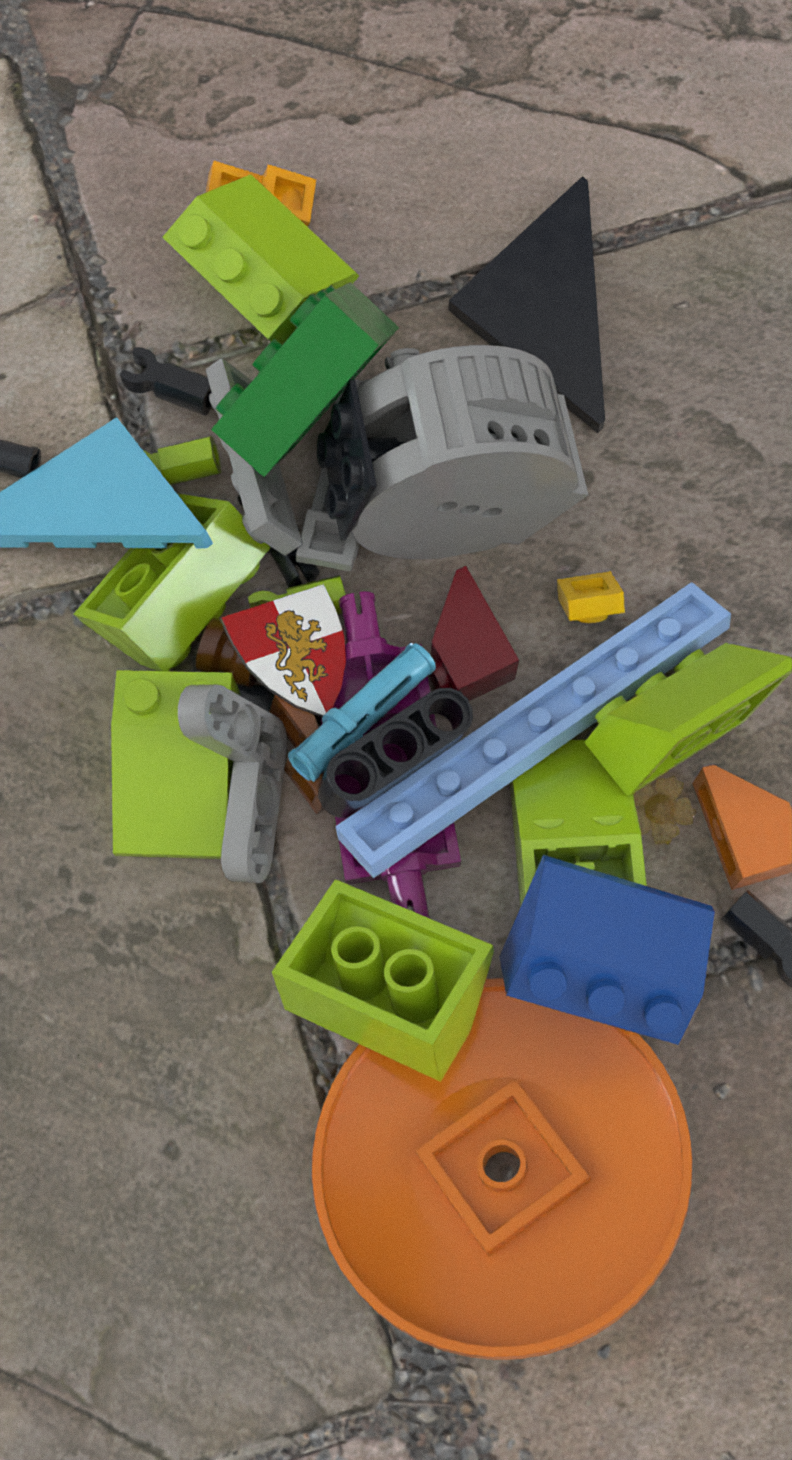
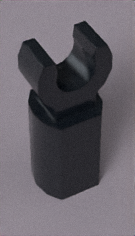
M134 347L132 354L135 364L145 367L146 370L140 374H133L122 370L120 377L125 388L134 393L153 391L157 398L201 415H208L212 407L209 400V395L212 392L207 376L168 361L164 362V364L159 363L150 350Z
M747 890L725 913L721 920L764 959L770 956L777 963V972L781 980L792 987V928L752 892Z

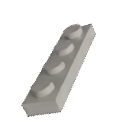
M222 357L205 369L212 392L209 395V400L219 419L222 415L215 408L231 388L239 383L246 389L252 382V380ZM220 438L232 464V483L240 494L245 514L242 517L245 529L256 542L260 544L265 542L286 556L301 546L302 541L279 463L263 477Z

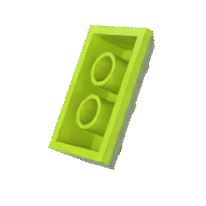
M251 174L197 196L162 237L268 340L273 341L276 339L282 345L297 329L290 322L291 317L310 295H316L322 289L325 291L330 285L338 289L350 282L353 284L359 277L345 261Z
M177 493L207 531L213 544L208 548H196L193 543H167V548H130L75 611L74 615L82 623L140 665L157 671H169L170 668L179 665L188 656L191 650V643L213 618L218 619L223 614L226 608L225 602L235 590L257 573L260 567V560L271 548L265 542L262 544L256 542L249 535L242 521L243 516L230 501Z
M724 643L706 655L701 649H698L675 667L673 675L667 678L663 672H659L635 692L636 697L627 702L623 696H619L605 705L595 715V719L599 723L584 743L626 796L629 797L743 724L792 673V658L730 643Z
M335 879L273 969L272 975L285 1010L441 1082L471 1031L494 954V947L485 941Z

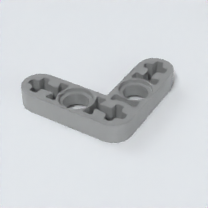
M189 685L181 693L178 703V721L183 735L189 740L234 761L221 850L222 870L225 877L231 882L262 883L270 872L287 751L286 729L278 717L222 685Z

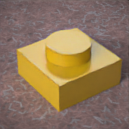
M611 571L557 579L558 600L569 621L577 620L582 623H597L607 619L609 615L625 613L624 592Z

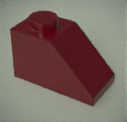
M464 566L455 572L432 639L431 657L435 662L436 669L429 677L435 689L452 688L461 692L471 701L515 680L519 659L467 566Z

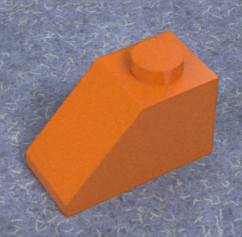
M714 764L703 767L692 784L731 890L791 873L792 808L790 803Z

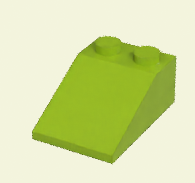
M116 671L111 722L113 854L115 856L221 859L234 761L189 740L183 735L178 721V703L181 693L189 685H222L241 696L232 673Z

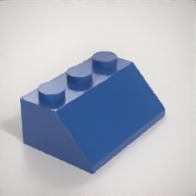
M543 855L499 956L506 996L679 1045L703 996L715 911L708 904Z

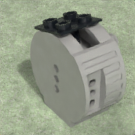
M469 345L444 348L419 354V350L414 348L393 351L390 354L391 358L387 357L385 359L386 371L372 379L360 382L359 387L356 386L355 380H349L339 402L335 403L332 407L331 419L324 433H320L317 439L318 463L321 468L327 469L329 480L326 496L327 511L329 517L337 521L340 541L346 540L352 530L354 538L360 545L374 553L388 557L439 559L488 550L497 547L501 543L519 545L588 496L564 395L557 394L551 370L536 356L510 347Z

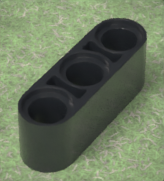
M439 688L431 691L338 752L330 760L318 785V799L322 807L331 815L339 818H348L458 743L469 729L473 720V708L468 698L452 688ZM439 714L449 720L452 731L438 729L432 724L429 715ZM395 744L401 747L407 755V761L396 762L391 760L385 754L383 745ZM347 774L354 777L359 782L362 792L349 794L342 791L335 781V776Z

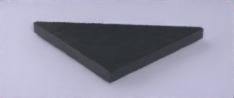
M582 176L449 300L448 310L490 345L522 350L542 360L551 370L557 394L564 395L567 408L595 432L599 433L604 426L605 409L588 180Z

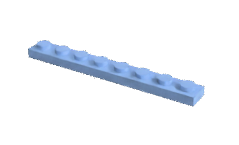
M691 582L335 826L338 840L367 872L375 878L597 722L595 715L609 702L619 696H623L627 701L652 676L659 672L665 674L688 655L701 649L730 628L731 613Z

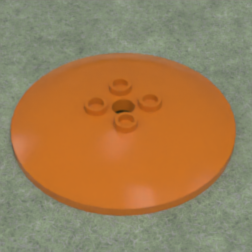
M492 978L485 981L471 1031L441 1082L360 1044L355 1048L332 1083L321 1110L312 1153V1183L320 1226L332 1255L358 1294L380 1316L416 1340L442 1351L489 1360L525 1359L551 1354L572 1347L597 1335L632 1309L654 1285L671 1258L687 1216L692 1185V1151L688 1124L676 1087L664 1065L638 1033L506 996L503 978ZM500 1152L511 1153L520 1161L518 1173L506 1182L493 1181L485 1174L488 1160Z

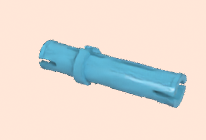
M409 643L402 653L373 677L340 709L331 708L322 717L323 724L297 748L292 749L288 753L289 761L296 771L308 781L312 780V782H315L338 752L363 737L376 722L394 708L414 687L435 671L436 666L431 655L419 644Z

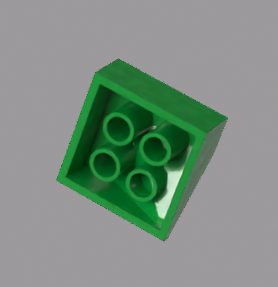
M351 282L338 289L330 285L325 291L322 289L316 295H310L290 319V322L297 329L283 345L276 339L271 341L252 364L259 371L258 375L246 389L239 383L235 384L215 408L222 417L211 430L263 477L297 446L344 392L349 380H354L399 329L390 318Z

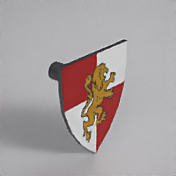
M324 584L221 617L220 621L243 664L267 690L292 706L323 717L325 713L333 708L343 682L346 665L345 640L336 609Z

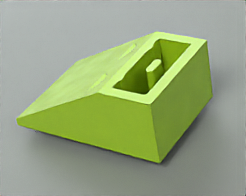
M586 739L568 741L510 782L520 907L543 855L647 886L642 836L633 794L629 797L626 796L584 743Z

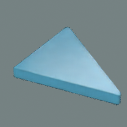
M117 417L0 492V548H27L29 542H52L56 548H96L97 543H122L125 548H167V543H193L196 548H208L213 544L204 527Z

